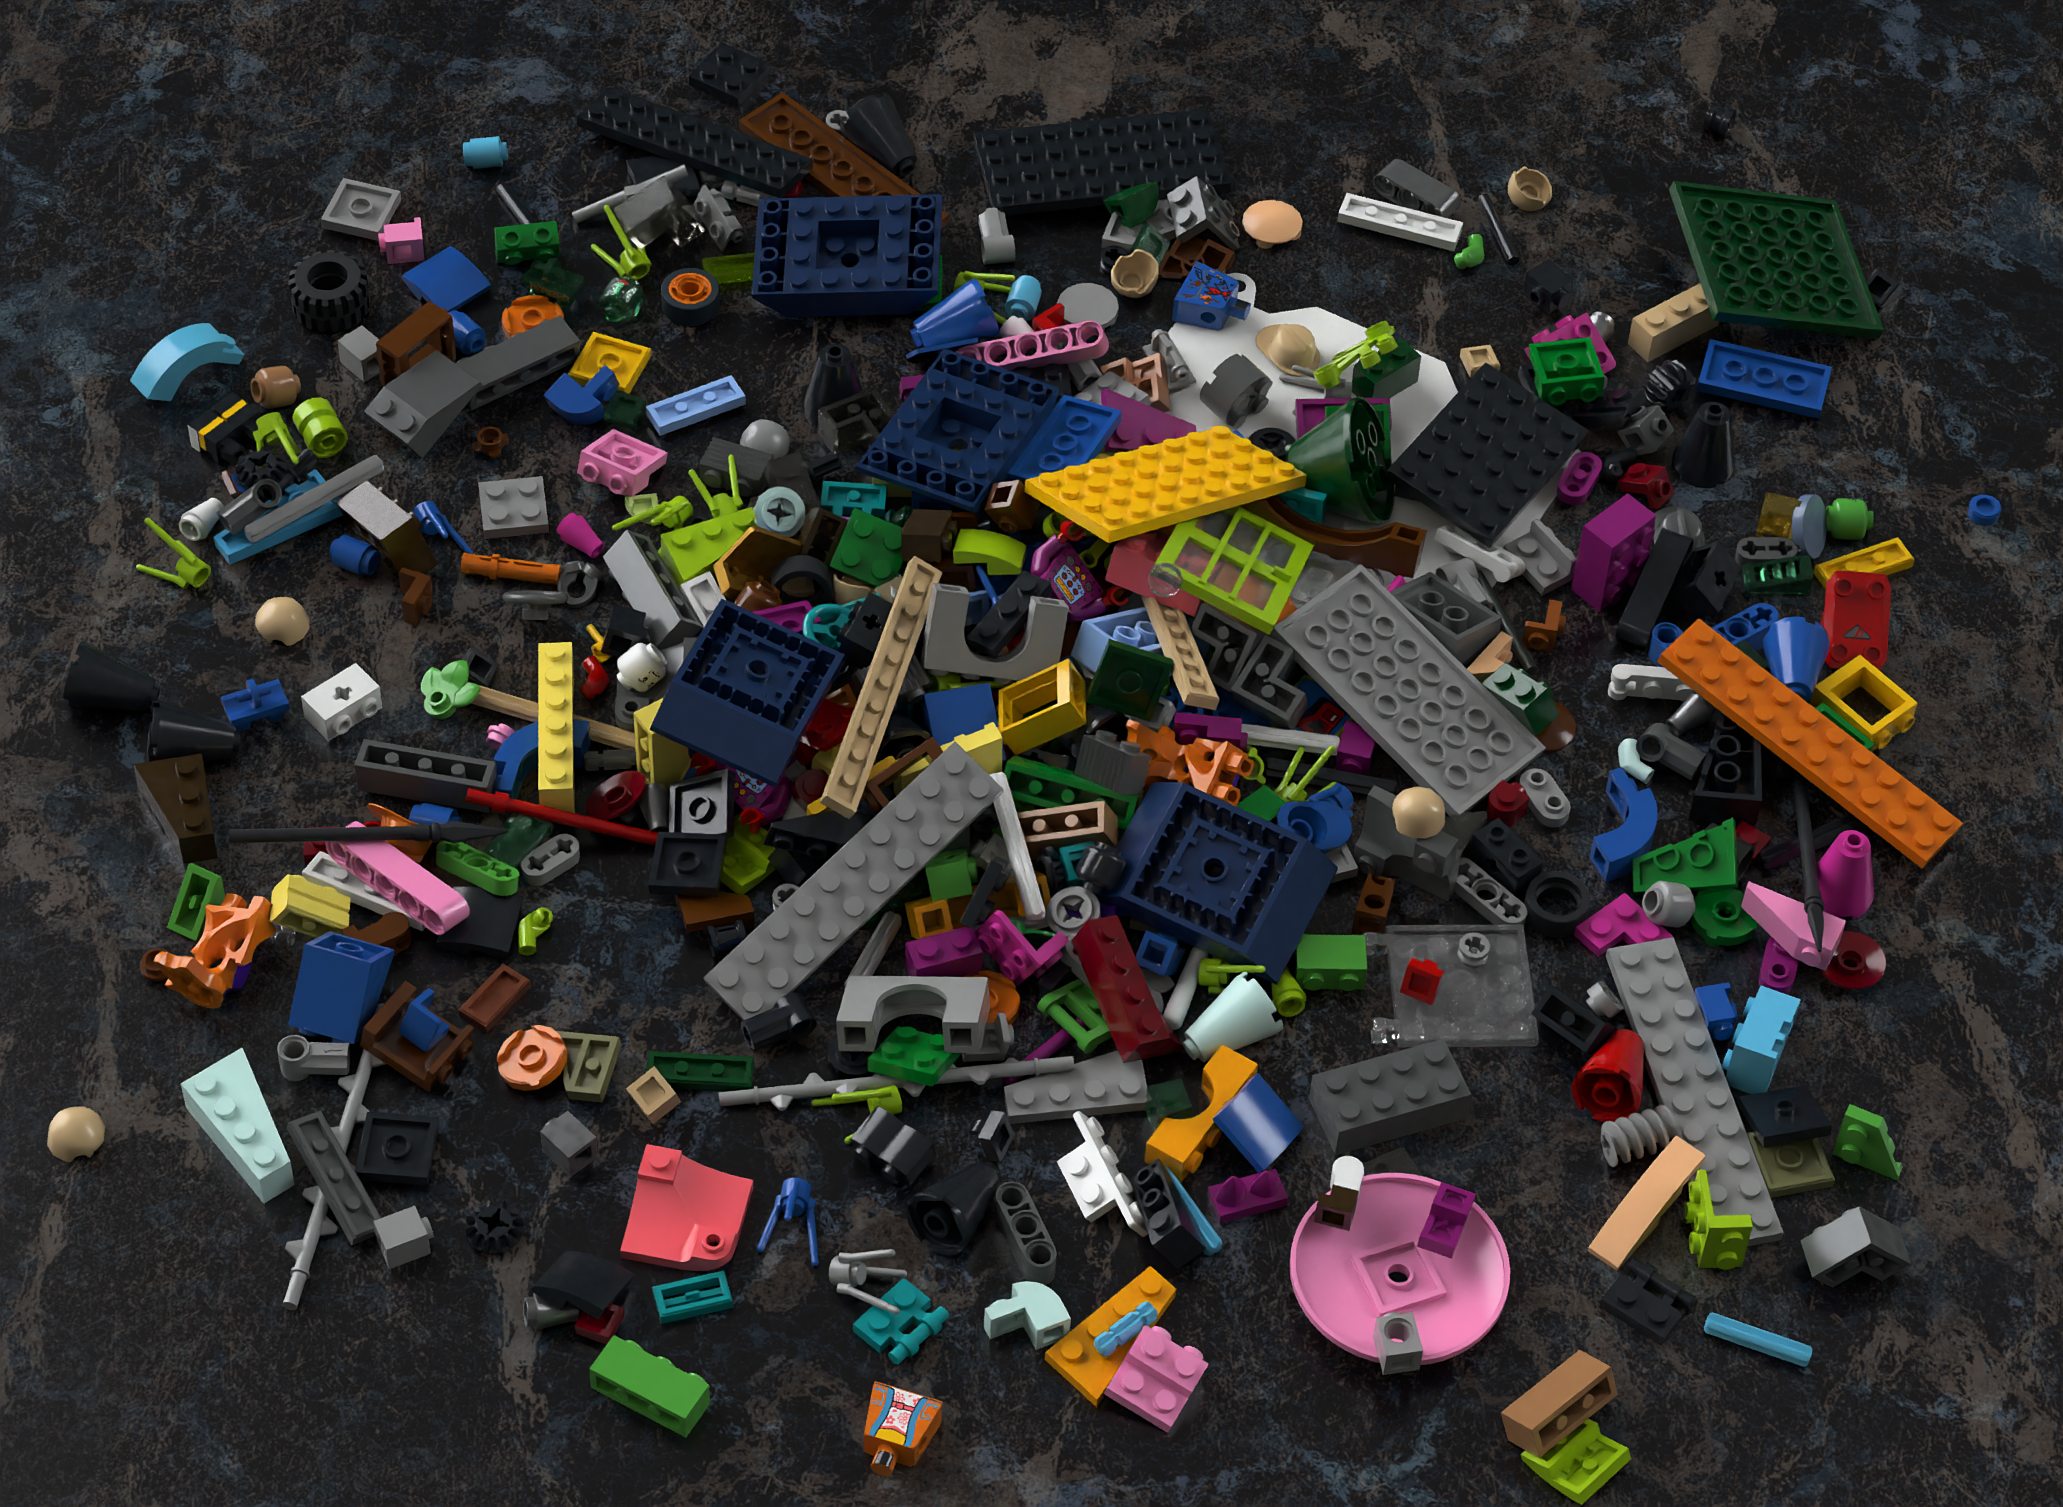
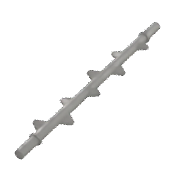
M383 1003L377 1005L375 1014L384 1005ZM363 1049L356 1074L341 1077L338 1081V1085L346 1090L349 1096L340 1125L330 1128L345 1154L354 1125L365 1122L366 1114L370 1112L361 1103L372 1068L386 1064L365 1049ZM319 1186L306 1188L303 1191V1197L314 1205L304 1238L287 1242L285 1250L296 1259L295 1267L290 1271L291 1279L283 1301V1307L289 1310L297 1309L305 1281L310 1276L309 1268L319 1237L336 1234L338 1228L326 1216L329 1204Z
M1073 1056L1039 1060L1036 1057L1034 1060L1018 1061L1015 1058H1008L1004 1063L961 1068H957L952 1064L935 1084L974 1081L982 1085L988 1079L1032 1074L1039 1076L1042 1073L1074 1070ZM810 1073L803 1084L757 1088V1086H754V1089L719 1092L720 1107L751 1103L759 1105L761 1102H771L778 1110L783 1111L786 1110L792 1099L876 1090L895 1085L897 1088H904L911 1096L917 1097L926 1085L879 1073H874L872 1077L824 1081L817 1073Z

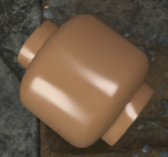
M281 365L260 369L256 373L255 378L251 380L250 387L252 397L256 403H260L266 409H274L292 405L296 400L297 393L300 392L301 384L297 375H293L287 366Z

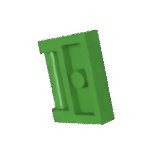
M1080 979L1048 993L1038 1003V1010L1045 1016L1050 1015L1078 1042L1077 1046L1085 1054L1092 1052L1098 1044L1112 1038L1092 989ZM1064 1004L1091 1030L1087 1032L1061 1005Z

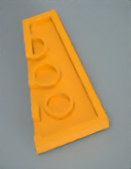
M1149 1266L1045 1352V1361L1097 1407L1104 1398V1392L1140 1332L1122 1346H1116L1117 1350L1106 1357H1103L1095 1349V1338L1104 1331L1109 1332V1327L1129 1312H1135V1308L1146 1301L1150 1302L1158 1312L1156 1320L1148 1326L1152 1329L1175 1298L1176 1288Z

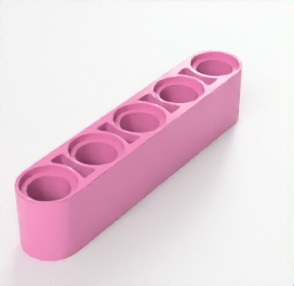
M1083 321L964 346L956 351V353L1011 371L1021 366L1035 368L1052 363L1071 364L1099 358L1107 352L1109 341L1098 322ZM1093 335L1099 336L1094 343H1086L1089 337ZM1068 342L1064 349H1055L1059 343ZM1037 348L1034 355L1025 356L1029 349ZM999 355H1007L1006 359L1002 362H994Z
M354 821V822H352L351 824H349V825L346 826V827H366V826H364L363 824H361V823H359V822H357V821ZM326 841L328 854L335 862L433 933L442 935L469 917L470 909L463 896L387 841Z

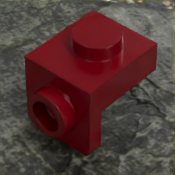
M1636 463L1629 467L1628 471L1618 480L1621 492L1646 494L1651 509L1660 508L1674 494L1665 466Z

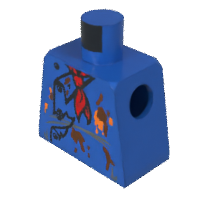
M1196 261L1174 299L1172 321L1221 330L1229 316L1245 321L1248 317L1251 303L1237 299L1239 283L1236 279Z

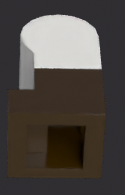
M1343 1156L1335 1160L1330 1180L1331 1193L1330 1195L1320 1193L1314 1222L1350 1231L1364 1175V1166L1357 1158Z

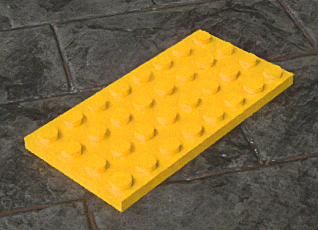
M1213 426L1209 430L1191 432L1184 437L1165 439L1162 443L1151 446H1140L1139 449L1133 451L1118 452L1114 456L1103 459H1092L1089 463L1078 466H1067L1060 471L1041 473L1038 477L1025 480L1024 492L1104 541L1111 543L1305 487L1307 475L1294 468L1293 464L1273 456L1270 451L1262 450L1255 446L1249 439L1241 438L1234 434L1228 427Z

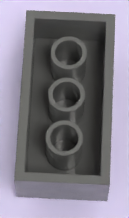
M1444 1039L1312 1075L1309 1095L1311 1105L1335 1155L1466 1119L1471 1099V1093Z

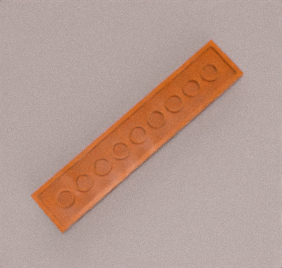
M1697 619L1660 654L1657 660L1659 664L1920 868H1923L1963 825L1959 819L1702 620Z

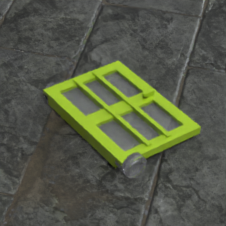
M1235 506L1178 523L1148 576V586L1154 594L1164 598L1172 597L1179 589H1182L1270 635L1314 545L1240 506Z

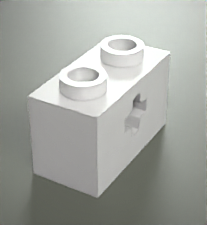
M356 663L301 696L304 718L327 741L346 733L352 726L365 718L373 716L378 710L383 708L380 686Z

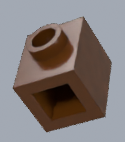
M1020 480L993 483L984 508L986 513L1005 533L1031 529L1040 505L1037 499L1024 492L1025 485Z

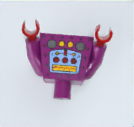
M1072 520L1064 521L1060 527L1061 533L1058 536L1054 534L1035 550L1030 569L1031 574L1051 582L1053 591L1047 598L1065 601L1069 607L1067 623L1089 620L1107 611V606L1111 604L1125 605L1129 600V597H1125L1118 602L1114 599L1115 591L1123 588L1120 586H1112L1108 589L1105 597H1100L1104 591L1069 542L1065 543L1068 539L1078 541L1084 536V529L1081 528L1077 529L1074 534H1069L1070 527L1075 524Z
M696 753L692 756L690 767L700 766L697 768L695 776L709 774L710 770L718 772L726 769L735 774L734 801L743 809L740 825L744 826L750 823V833L758 834L761 827L763 828L766 824L786 814L792 795L791 788L793 782L785 773L781 776L776 787H773L701 753ZM795 754L786 769L798 759Z

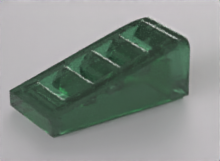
M1810 555L1792 556L1742 565L1745 594H1810L1813 582ZM1755 575H1760L1761 581L1756 582ZM1768 575H1773L1774 579L1769 580Z

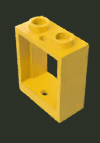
M1861 655L1815 686L1810 705L1815 709L1823 702L1875 743L1871 752L1876 748H1884L1893 736L1899 732L1905 733L1912 727L1915 722L1914 714L1918 702ZM1861 686L1888 708L1891 713L1874 725H1870L1841 699Z
M1069 658L998 690L999 705L996 706V711L999 716V726L997 729L1003 737L1002 744L1008 745L1015 755L1086 724L1085 680ZM1058 699V704L1023 719V714Z

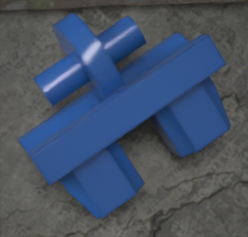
M253 679L246 680L247 689L221 697V702L229 722L234 724V727L239 732L250 729L253 721L265 717L266 720L271 722L282 719L284 711L290 709L289 701L283 692L279 679L257 686Z

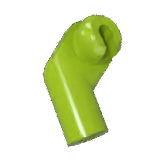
M538 908L520 921L518 926L520 954L528 956L536 952V938L546 931L553 921V914L548 908Z

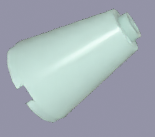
M1247 972L1237 975L1184 1033L1186 1041L1182 1044L1193 1060L1199 1058L1202 1062H1206L1212 1058L1221 1045L1234 1051L1275 1035L1284 1029L1281 1019L1277 1022L1274 1021L1271 1014L1276 1011V1008L1259 983L1254 978L1248 982L1246 981Z

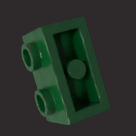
M1402 338L1396 340L1398 347L1393 351L1381 355L1380 351H1377L1381 361L1376 365L1364 369L1359 360L1353 368L1352 393L1357 397L1391 398L1418 382L1421 355Z
M1504 663L1481 683L1535 736L1560 715L1552 699L1554 694L1551 688L1543 681L1536 682L1531 679L1529 674L1522 668L1515 669L1509 664Z

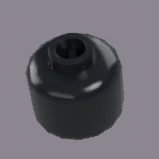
M1099 841L1095 845L1086 846L1075 871L1077 877L1084 880L1082 887L1101 895L1103 889L1114 890L1126 866V861L1121 857L1122 851Z

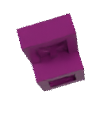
M1441 1182L1427 1221L1420 1234L1417 1247L1452 1259L1476 1194Z

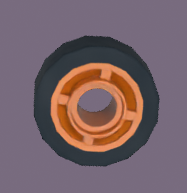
M683 268L672 272L664 279L661 285L662 311L668 319L676 324L698 326L707 323L716 316L720 309L719 284L717 280L707 271L697 268Z

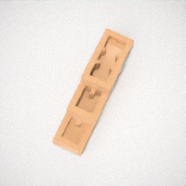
M1675 1136L1619 1204L1588 1247V1252L1618 1271L1659 1225L1660 1217L1680 1196L1684 1184L1704 1163L1706 1155L1678 1136Z

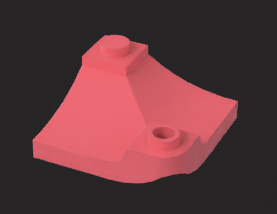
M647 1144L639 1167L633 1204L620 1249L621 1258L688 1271H710L723 1266L732 1259L753 1191V1180L730 1175L704 1166L682 1155L681 1150Z

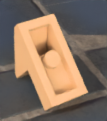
M1501 631L1467 670L1480 683H1483L1504 663L1509 664L1513 653L1510 649L1513 637Z

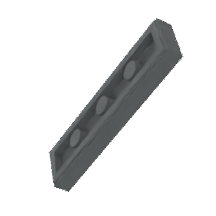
M321 1110L288 1122L286 1128L350 1244L354 1245L375 1237L373 1221L381 1217Z

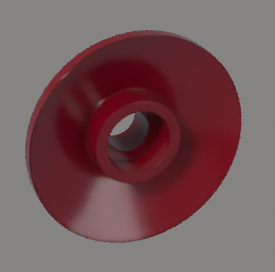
M625 771L608 778L589 796L585 807L588 816L610 820L629 813L646 791V778L638 771Z
M1843 931L1840 943L1826 971L1819 970L1827 980L1839 987L1860 990L1869 988L1880 981L1886 969V957L1881 947L1870 937L1858 932Z

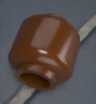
M758 579L757 582H747L734 604L754 612L782 606V601L779 597L780 591L767 581Z

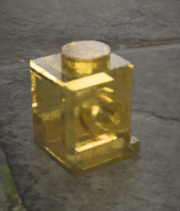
M1766 492L1755 536L1762 537L1763 533L1792 539L1793 511L1795 507H1800L1801 505L1798 499Z

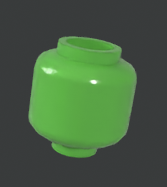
M1838 498L1833 501L1831 506L1826 507L1827 531H1830L1834 539L1861 540L1865 536L1866 530H1872L1873 511H1868L1867 505L1862 499Z

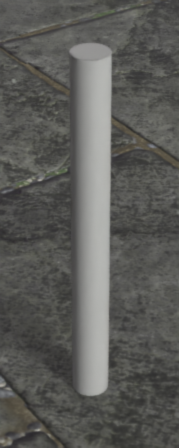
M682 165L642 183L654 181L656 188L659 189L688 177L685 166ZM624 190L572 212L576 224L605 212V205H609L613 209L624 204Z

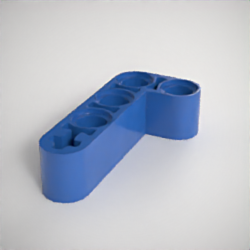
M1758 603L1712 627V629L1748 656L1763 648L1764 635L1768 633L1770 626L1778 621L1779 615L1776 608L1772 605ZM1663 622L1657 624L1653 629L1648 656L1657 667H1663L1657 662L1660 654L1684 633L1675 624Z

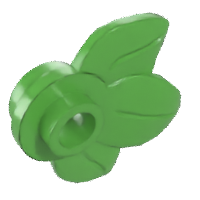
M467 661L451 662L443 668L442 672L432 667L425 673L421 682V691L426 697L424 709L430 716L437 719H446L455 712L457 707L467 706L477 697L481 687L467 682L469 676Z

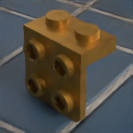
M758 526L748 528L713 565L722 595L730 599H736L747 582H757L758 579L771 584V574L775 566L784 559L796 556L802 548L800 542Z

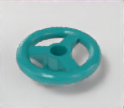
M822 604L814 607L804 618V636L837 651L841 643L835 640L844 623L850 622L852 624L853 620L847 618L851 610L837 604ZM829 613L840 615L836 622L829 623L828 625L814 624L815 619L820 615Z

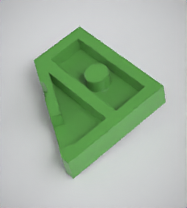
M1849 1104L1833 1155L1841 1157L1848 1163L1858 1164L1894 1180H1898L1903 1168L1902 1163L1895 1162L1894 1160L1895 1145L1892 1138L1887 1134L1888 1128L1884 1118Z

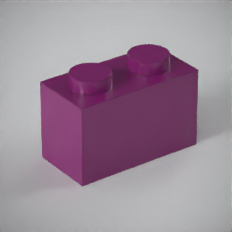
M968 926L905 943V968L909 976L963 977L968 974L970 976L979 974V971H982L983 951L974 929Z

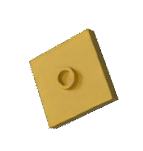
M593 332L568 375L579 385L585 386L606 365L614 372L620 384L614 395L627 399L651 357V348Z

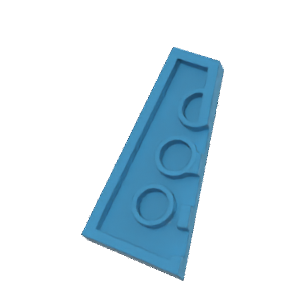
M314 469L307 474L308 480L300 485L294 483L284 490L285 495L281 497L280 502L260 517L324 483V478ZM340 498L333 499L256 543H251L246 538L244 528L235 535H232L231 532L225 529L214 537L215 546L229 565L343 516L335 503Z

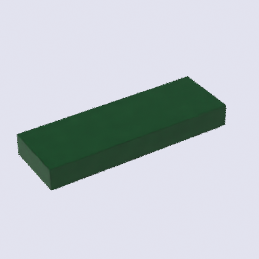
M648 1051L646 1072L655 1066L672 1089L728 1092L752 1089L755 1062L754 1057Z

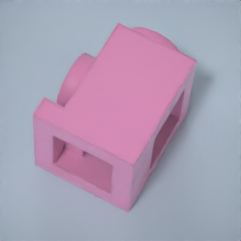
M420 217L414 218L415 222L384 225V233L378 234L380 252L387 253L388 264L425 261Z

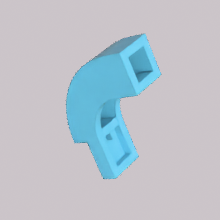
M210 323L189 325L171 333L157 343L142 359L130 381L147 399L171 401L182 380L198 366L210 362L239 365L244 353L235 345L236 342L233 338L226 334H219Z

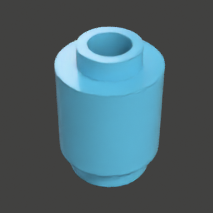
M499 136L470 139V142H464L463 155L465 166H473V169L503 167V160H508L507 143L501 142Z
M1024 275L1013 282L1005 304V311L1010 317L1015 315L1018 318H1024L1025 321H1029L1034 317L1042 294L1040 283L1037 279Z

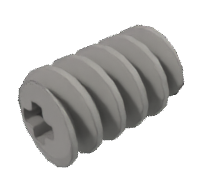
M1659 1105L1654 1110L1646 1109L1641 1114L1632 1113L1628 1118L1619 1117L1615 1122L1606 1121L1601 1128L1602 1149L1611 1167L1617 1166V1155L1620 1156L1624 1163H1628L1631 1160L1630 1151L1633 1152L1637 1159H1641L1644 1156L1643 1147H1645L1650 1155H1654L1657 1151L1656 1143H1658L1661 1150H1664L1669 1144V1139L1672 1141L1675 1136L1681 1138L1680 1127L1675 1116L1664 1105Z

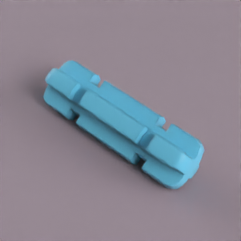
M1150 1302L1141 1303L1135 1308V1312H1129L1109 1327V1332L1104 1331L1094 1340L1095 1349L1103 1357L1109 1356L1117 1350L1116 1346H1122L1141 1332L1142 1326H1149L1157 1318L1158 1312Z

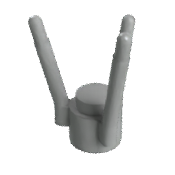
M1297 365L1292 366L1293 371L1315 378L1313 375L1315 371ZM1287 375L1279 376L1281 381L1325 390L1324 399L1351 398L1352 382H1346V379H1341V382L1332 388L1324 389L1323 385H1318L1317 381Z
M893 1249L853 1254L840 1252L830 1263L829 1280L831 1284L837 1286V1293L849 1294L880 1309L898 1315L900 1313L899 1308L854 1287L862 1285L866 1275L906 1277L907 1272L905 1270L866 1267L864 1263L860 1262L863 1260L892 1257L895 1255V1250Z

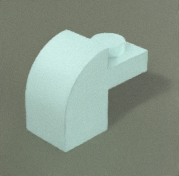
M1017 1282L1012 1284L1011 1299L997 1300L985 1308L984 1329L989 1338L992 1339L1024 1327L1037 1350L1056 1343L1070 1332L1071 1317L1060 1297L1049 1287L1037 1282Z

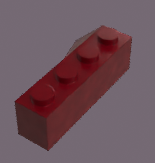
M1114 915L1087 920L1071 941L1123 1063L1183 1051L1185 1049L1183 1044L1154 1002L1118 916Z

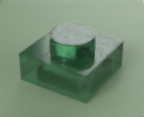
M1148 224L1142 226L1130 251L1133 253L1136 249H1141L1152 254L1159 266L1171 242Z
M617 390L604 410V420L634 429L646 409V399Z

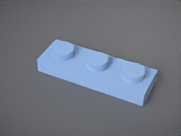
M732 375L648 405L646 406V415L661 436L745 405V395Z

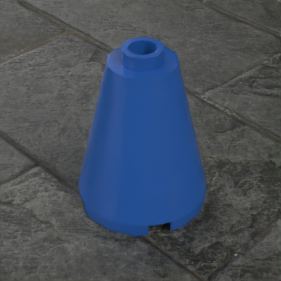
M976 278L966 282L913 322L914 329L910 330V334L916 347L922 346L925 348L977 337L978 341H980L982 337L990 339L999 335L998 324L992 308L988 306L984 298L986 295Z
M1786 617L1774 622L1770 626L1768 633L1764 635V653L1771 674L1806 702H1809L1829 651L1828 632L1816 621L1814 625L1805 622L1804 617Z

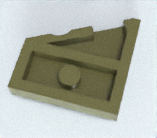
M556 1031L560 1034L568 1051L567 1063L562 1070L568 1098L571 1100L603 1103L622 1046L619 1037Z

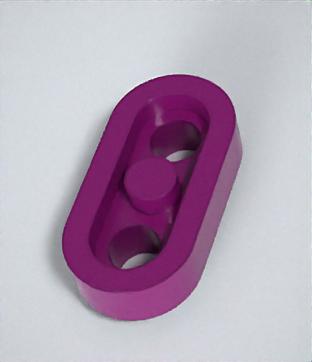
M1580 452L1572 457L1558 481L1557 496L1562 502L1578 505L1587 500L1601 475L1602 461L1600 458L1589 452Z
M1770 937L1767 941L1758 982L1760 986L1787 994L1793 987L1799 960L1793 958L1773 937Z

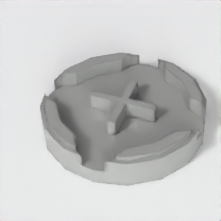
M1093 283L1073 285L1060 294L1057 304L1061 303L1065 307L1064 323L1066 325L1083 321H1095L1105 330L1110 324L1113 326L1118 317L1119 306L1117 298L1109 289L1102 285Z

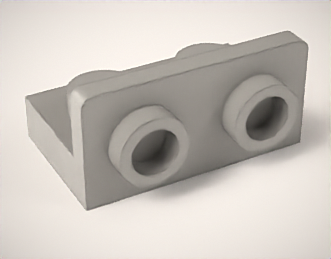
M1539 519L1531 522L1529 533L1504 545V550L1523 560L1525 571L1522 575L1542 596L1572 581L1577 559L1573 552L1566 548L1555 537L1553 531L1546 527Z

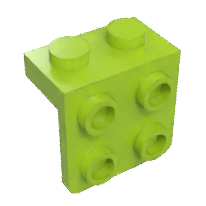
M1697 1170L1695 1181L1689 1184L1690 1201L1684 1203L1685 1223H1691L1692 1232L1689 1235L1691 1254H1696L1698 1268H1720L1727 1270L1734 1267H1742L1753 1228L1751 1215L1714 1216L1706 1170Z

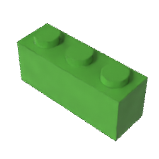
M614 1335L589 1369L591 1388L684 1437L688 1436L710 1405L709 1384L702 1377L695 1373L688 1374L676 1368L665 1357H655L645 1352L640 1345L632 1340L624 1341Z

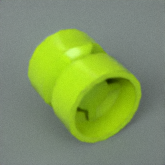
M321 397L311 398L301 403L295 409L292 416L293 423L304 438L307 448L312 450L318 458L333 456L343 449L348 440L347 432L327 399Z

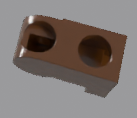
M1373 873L1368 874L1355 909L1352 934L1365 935V937L1382 941L1396 879L1378 876Z
M400 912L386 913L379 922L359 931L354 924L341 929L342 935L394 949V956L407 949L412 939L408 917Z

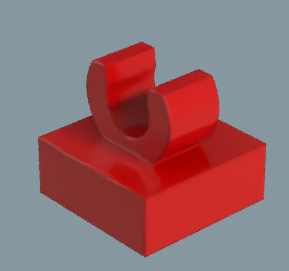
M1412 958L1408 963L1400 993L1432 1005L1437 998L1445 971L1438 968L1439 963L1429 959H1425L1422 962Z

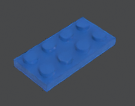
M1710 339L1696 391L1819 419L1832 367Z
M1063 395L1007 473L1008 481L1020 480L1025 485V480L1038 477L1041 473H1052L1063 470L1067 466L1089 463L1090 460L1097 457L1121 423L1122 411Z

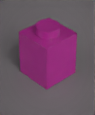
M1345 722L1337 751L1335 770L1368 776L1377 742L1358 723Z

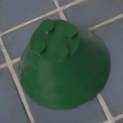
M1356 397L1350 399L1293 444L1286 445L1285 453L1288 463L1293 464L1294 468L1307 475L1305 487L1301 488L1327 494L1326 512L1372 524H1383L1384 520L1390 519L1394 505V484L1384 477L1388 468L1392 465L1391 458L1385 459L1381 441L1386 440V436L1375 409L1366 398Z

